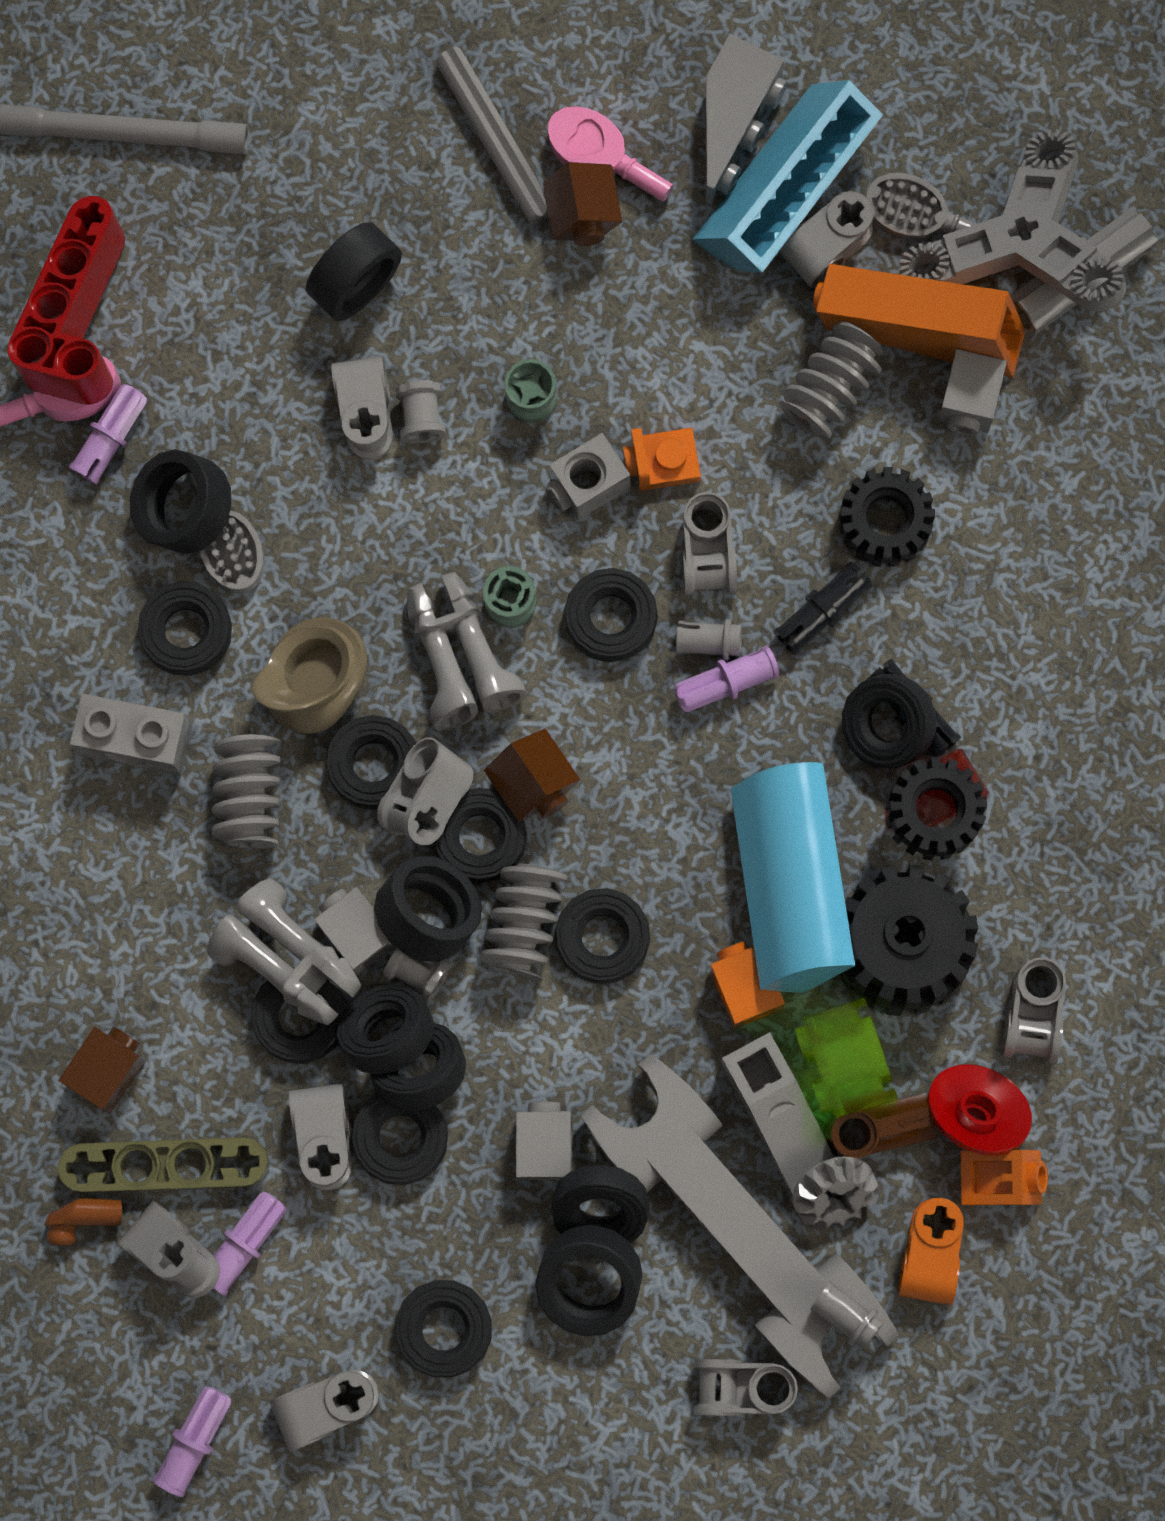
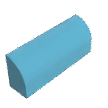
M850 80L811 84L736 181L731 192L722 199L692 240L717 259L742 272H763L883 114Z
M819 762L791 763L768 768L753 774L731 788L760 990L805 993L855 966L823 763Z

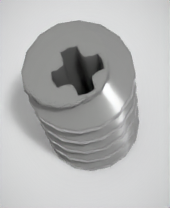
M845 321L837 322L832 330L834 337L823 339L820 345L821 353L817 352L809 357V369L799 370L795 378L797 385L787 386L783 392L785 401L780 400L779 402L783 412L797 425L825 439H830L832 436V431L824 422L827 418L837 423H842L845 420V416L837 407L838 403L840 402L849 407H855L857 404L856 398L849 391L851 386L861 391L869 389V383L863 377L862 372L866 371L877 376L882 372V368L874 359L875 355L881 356L884 354L880 344L862 329Z
M246 734L227 737L214 744L215 754L226 759L220 760L213 765L215 775L225 780L219 781L213 786L214 795L224 799V801L216 803L212 807V813L215 817L224 820V822L215 824L212 827V835L224 841L228 846L238 848H273L279 846V841L265 836L264 830L279 825V819L265 815V809L279 805L280 799L265 794V788L280 784L279 777L266 773V767L281 763L280 756L266 752L267 746L280 743V739L265 735Z
M523 863L518 864V866L502 868L500 878L512 887L496 889L495 898L507 907L492 909L490 919L502 928L486 930L485 939L497 947V949L481 951L479 959L492 969L504 974L531 980H543V978L532 972L530 967L536 964H546L548 961V957L535 950L536 944L552 943L553 937L541 930L540 927L544 923L557 922L558 916L547 910L545 906L546 903L562 902L563 895L550 888L553 882L567 881L568 875L553 869Z

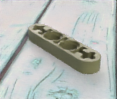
M244 1137L80 1143L72 1145L64 1151L59 1159L58 1173L65 1186L80 1193L247 1188L256 1186L264 1180L269 1172L270 1159L268 1152L260 1143ZM223 1147L220 1155L222 1159H235L240 1156L241 1148L247 1147L251 1156L259 1158V1167L250 1168L249 1177L241 1178L240 1170L236 1168H220L223 1179L213 1180L217 1166L213 1148ZM190 1149L202 1152L206 1160L205 1171L194 1180L183 1179L177 1172L176 1167L179 1156ZM115 1151L111 1166L115 1178L114 1184H106L109 1175L106 1172L88 1174L87 1183L80 1184L79 1176L70 1173V1165L79 1163L80 1154L87 1153L88 1160L93 1163H109L106 1152ZM132 1152H145L152 1160L153 1166L150 1175L140 1182L128 1180L123 1171L126 1157Z

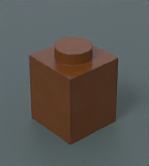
M567 162L543 182L553 240H571L577 246H591L602 242L605 238L604 235L622 223L612 164Z
M546 728L512 742L484 769V772L518 822L537 813L543 819L553 815L569 802L565 794L581 780Z
M94 1026L58 1081L101 1110L111 1114L146 1060L134 1053L140 1043L113 1026L107 1035Z

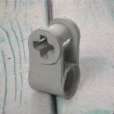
M854 191L843 192L835 196L832 201L813 217L798 225L778 251L810 288H816L819 281L825 280L824 275L827 273L829 264L842 266L846 260L865 246L871 239L873 233V207L870 201L861 193ZM845 215L852 220L859 216V226L855 227L850 222L841 226V217Z
M383 355L331 363L332 379L337 405L340 410L341 425L350 450L363 460L374 461L382 458L389 452L393 444V430L389 409L390 391ZM373 424L371 429L372 435L362 437L364 432L363 425Z
M698 493L689 499L684 510V550H682L684 595L691 596L695 590L727 589L728 593H737L736 553L732 543L729 505L723 497L716 493ZM701 510H711L717 513L721 523L714 530L703 531L694 525L692 518Z
M427 737L418 741L407 753L402 768L388 792L380 801L377 812L379 825L384 831L393 835L405 834L410 841L420 845H430L437 841L443 834L445 826L460 799L471 786L474 774L472 766L434 738ZM400 805L405 807L406 812L394 809V806ZM420 820L422 822L430 824V827H422L419 825L418 821Z
M1045 957L1034 958L1022 965L1015 973L1012 982L1010 1006L1004 1025L1002 1057L1011 1058L1014 1053L1045 1057L1049 1064H1057L1063 1033L1062 1012L1066 977L1061 966L1054 960ZM1039 969L1050 976L1052 990L1048 997L1038 998L1028 992L1025 978L1029 971ZM1021 1034L1040 1036L1043 1039L1023 1037Z
M343 1083L289 1091L291 1120L294 1135L297 1139L299 1164L303 1175L313 1187L322 1191H333L341 1188L348 1181L352 1173V1159L348 1136L350 1125L348 1111H345L348 1108ZM329 1151L333 1159L340 1160V1164L331 1166V1175L323 1177L318 1168H312L313 1164L321 1161V1153Z
M153 1200L118 1243L147 1269L163 1280L168 1281L188 1298H199L206 1295L214 1288L220 1274L218 1260L189 1234L190 1230L179 1220L176 1221L170 1212Z
M694 1359V1368L700 1370L699 1404L694 1406L693 1415L743 1416V1413L777 1414L789 1409L796 1400L798 1393L797 1381L792 1372L782 1365L774 1363H744V1360ZM718 1374L721 1375L720 1401L716 1400V1377ZM766 1374H781L789 1383V1395L779 1405H768L758 1395V1383Z
M350 1370L316 1384L312 1382L270 1400L269 1403L290 1453L334 1434V1430L370 1414L378 1403L379 1390L377 1383L371 1375L365 1371ZM347 1380L352 1387L362 1386L365 1392V1396L358 1400L360 1409L357 1411L351 1403L342 1405L339 1399V1395L346 1391L344 1382Z

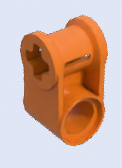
M931 1198L921 1202L915 1208L911 1218L907 1248L904 1250L901 1271L903 1273H900L899 1297L953 1305L959 1276V1252L964 1221L960 1208L952 1201L945 1198ZM936 1206L943 1208V1217L951 1220L950 1230H941L939 1238L931 1237L932 1228L923 1225L924 1215L934 1214Z

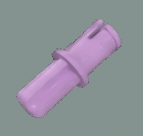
M121 385L98 423L91 422L90 427L93 431L68 468L97 485L119 446L126 447L127 442L124 438L147 403V398L144 394L130 385Z
M764 646L758 651L728 663L722 659L717 661L716 668L678 682L674 686V693L681 709L684 712H690L727 696L731 700L737 699L738 692L772 678H778L780 676L779 668L771 649Z
M266 1192L260 1193L232 1231L226 1229L224 1232L227 1238L214 1254L220 1266L219 1278L214 1289L222 1295H227L228 1290L253 1256L256 1258L261 1256L258 1249L286 1213L284 1204L271 1194Z
M204 1387L201 1390L181 1430L174 1429L172 1433L175 1440L159 1471L152 1479L157 1486L171 1494L184 1497L186 1489L205 1454L210 1455L213 1451L209 1444L231 1404V1399L225 1393L213 1387Z

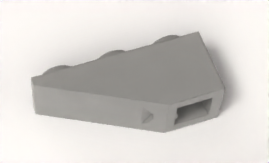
M729 34L706 76V203L711 206L714 205L720 192L726 195L731 192L741 171V167L735 165L744 149L752 152L764 129V124L759 122L767 106L772 109L778 106L788 83L782 79L783 59L732 34Z
M769 1032L723 1057L720 1065L793 1197L794 1189L802 1176L817 1164L832 1159L834 1156L793 1073Z

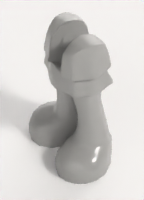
M456 572L441 575L446 600L451 604L454 613L435 619L432 611V602L426 595L422 583L407 590L408 619L414 621L415 637L421 639L436 677L438 693L430 707V718L434 728L440 731L450 730L466 724L474 719L478 713L474 696L464 679L448 637L456 634L459 637L484 711L488 713L498 712L519 704L527 697L526 688L519 676L502 669L495 659L478 618L481 611L472 602L474 594Z
M270 878L261 881L240 897L236 908L246 919L264 930L300 960L299 964L293 969L257 938L241 920L232 914L226 915L216 926L208 943L207 954L216 963L225 967L233 966L240 961L249 965L283 994L285 1003L298 1007L299 1015L329 1025L339 1014L329 1007L328 1002L321 995H315L317 991L330 978V983L336 988L344 990L353 998L361 988V983L346 958L339 959L333 947L320 944L297 925L284 911L288 902V896L282 885Z

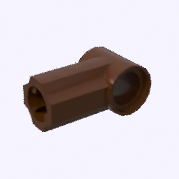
M925 1093L853 1110L840 1111L831 1116L823 1130L831 1152L838 1157L863 1158L870 1154L936 1139L935 1124L929 1113ZM848 1119L856 1120L861 1125L864 1133L862 1143L853 1150L847 1149L839 1139L840 1127Z

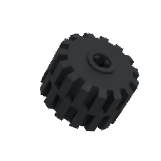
M910 864L907 872L898 873L895 865L883 868L877 878L871 880L867 876L856 886L854 894L851 897H847L845 901L855 966L844 971L841 980L849 991L855 988L862 995L860 1002L873 1009L875 1003L887 1007V1015L901 1016L903 1010H914V1015L929 1012L931 1006L938 1002L942 1005L953 996L957 987L962 984L975 959L978 943H975V935L979 930L976 915L969 916L966 909L970 900L962 889L956 894L947 887L951 879L938 872L935 879L923 875L924 866ZM899 927L905 933L914 930L918 934L914 947L908 942L899 944L895 940Z

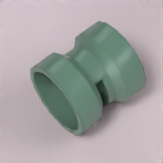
M527 359L514 364L507 372L504 381L507 407L512 415L520 421L534 423L546 419L554 411L557 402L554 373L548 365L539 360Z
M513 566L499 567L491 572L485 580L483 587L486 613L490 619L497 625L506 628L520 627L531 619L535 613L537 603L534 582L529 574Z

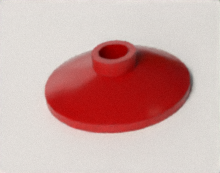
M971 1064L955 1065L940 1072L929 1088L927 1106L929 1107V1113L934 1124L946 1138L965 1150L981 1155H1003L1020 1147L1029 1135L1032 1126V1113L1027 1099L1012 1081L992 1069Z

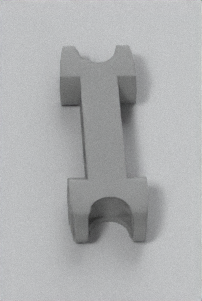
M649 1054L638 1066L657 1092L658 1105L656 1113L650 1121L640 1127L627 1128L619 1126L610 1118L601 1114L593 1105L580 1115L581 1119L608 1161L614 1167L622 1168L636 1176L646 1188L647 1193L662 1180L678 1200L685 1203V1208L714 1241H718L756 1284L757 1290L773 1307L754 1325L755 1328L791 1369L824 1397L830 1399L841 1387L832 1377L822 1357L821 1345L824 1335L833 1325L816 1312L814 1313L810 1310L825 1287L830 1282H833L838 1289L869 1312L873 1308L877 1310L876 1317L884 1323L875 1336L884 1346L888 1347L899 1337L896 1328L872 1291L837 1253H834L817 1269L811 1265L704 1143L723 1126L717 1116L689 1084L663 1062Z

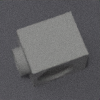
M956 349L938 421L947 423L949 430L960 435L976 436L979 431L989 433L1007 361Z
M603 432L549 465L550 478L553 481L547 485L550 495L562 512L570 508L577 520L630 489V474ZM588 470L597 474L600 480L597 485L590 489H581L572 483L571 480L574 475L580 471Z
M357 887L349 893L344 889H340L319 906L322 914L314 919L340 955L347 959L357 976L395 947L379 928L374 908Z
M559 1102L528 1103V1112H516V1178L518 1181H560L567 1173L572 1171L571 1111H560Z

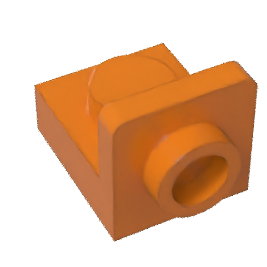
M692 427L648 435L642 434V428L631 429V445L622 447L625 468L629 472L630 477L637 476L639 491L701 481Z
M968 1150L960 1151L962 1205H1040L1042 1203V1194L1045 1193L1048 1185V1172L1046 1164L1041 1161L1040 1150H1011L1007 1154L994 1156L981 1155Z

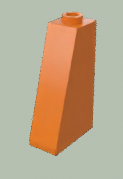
M829 264L825 280L818 282L814 292V310L827 330L832 331L837 322L845 321L862 329L879 344L948 362H953L956 349L1006 360L1004 376L1014 377L1026 330L1008 291Z

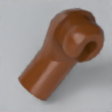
M80 1198L51 1212L44 1226L48 1227L47 1242L52 1246H70L76 1240L75 1227L120 1226L122 1219L121 1200Z

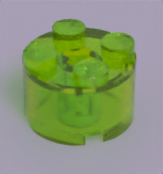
M865 997L804 1016V1026L795 1028L804 1059H806L807 1063L816 1061L821 1078L811 1080L820 1109L824 1115L833 1112L836 1119L899 1100L895 1088L885 1091L883 1087L884 1083L893 1080L871 1016L860 1017L859 1013L869 1010Z

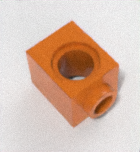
M744 941L716 953L719 961L710 965V973L733 1029L784 1009L785 1002L780 991L760 990L754 947L749 949Z

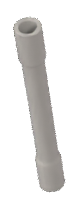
M0 104V135L34 138L54 136L189 147L206 152L243 155L247 153L249 127L248 124L206 120L186 122L44 110L41 107Z

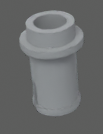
M726 619L725 624L678 621L677 654L723 655L724 661H729L730 656H740L742 625H733L732 619Z
M830 1282L810 1308L812 1312L819 1314L849 1337L848 1344L851 1347L856 1343L865 1349L884 1323L876 1317L877 1310L873 1308L869 1312L838 1289L833 1282Z

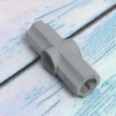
M1132 208L1088 240L1085 237H1081L1096 247L1097 251L1105 257L1111 258L1113 262L1116 260L1123 271L1148 254L1158 243L1150 223L1141 213L1135 212ZM1037 277L1031 279L1011 295L1024 328L1034 336L1077 305ZM1108 278L1094 279L1088 283L1086 289H1091L1092 293L1096 289L1099 293L1101 288L1107 290L1106 286H1111V280Z

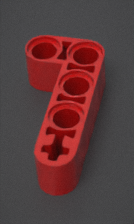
M99 196L81 198L68 211L7 348L9 359L29 389L87 405L95 404L105 399L113 386L112 374L94 343L83 339L122 253L126 240L124 231L110 204ZM62 313L58 317L52 319V317H54L55 315ZM43 356L37 362L32 363V361H34L36 358ZM90 368L86 373L78 375L81 371Z

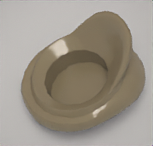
M315 617L302 621L286 632L273 648L267 665L259 672L252 683V693L255 699L267 708L269 714L281 726L300 734L322 732L334 725L343 716L363 683L368 660L365 644L359 633L343 621L330 617Z

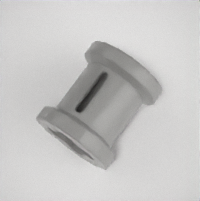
M418 380L399 385L395 388L396 399L402 401L404 428L400 430L401 441L417 444L443 439L446 436L445 425L440 423L437 397L442 394L440 383L431 380Z
M396 948L383 971V976L388 980L394 977L420 992L425 1002L429 1003L447 978L453 962L448 959L440 962L421 961L405 955Z

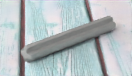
M454 46L443 51L437 56V66L528 222L535 225L549 218L544 190L462 50Z

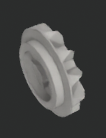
M854 1157L832 1158L817 1164L802 1176L793 1192V1207L805 1226L814 1224L819 1230L824 1231L832 1223H835L843 1228L847 1219L850 1217L862 1218V1207L875 1202L873 1191L878 1186L872 1169L863 1160ZM829 1190L831 1193L836 1192L839 1195H845L839 1199L829 1198L826 1191Z

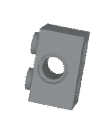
M82 693L70 745L82 757L182 776L193 725L185 713Z

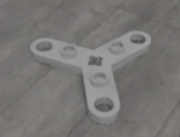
M1058 129L1053 133L1052 130H1047V134L1040 132L1037 134V138L1032 137L1030 139V144L1027 143L1021 167H1018L1003 215L943 235L944 239L928 242L926 245L919 243L917 248L912 246L909 248L910 252H905L903 259H900L899 262L900 274L917 277V274L914 272L919 266L926 263L938 264L939 267L935 268L936 273L931 271V276L927 273L924 278L965 284L1019 265L1079 306L1090 311L1110 309L1117 305L1126 293L1124 273L1116 260L1113 262L1111 258L1105 257L1097 251L1096 247L1059 224L1079 158L1073 137H1069L1066 131L1061 133V130ZM1058 150L1064 153V155L1060 156L1061 160L1055 159V163H1052V160H1049V164L1045 160L1041 163L1040 157L1049 151ZM1028 230L1032 238L1022 241L1018 233ZM1108 278L1111 280V286L1107 285V290L1101 288L1099 293L1096 289H1094L1093 293L1091 289H1086L1088 283L1094 279Z

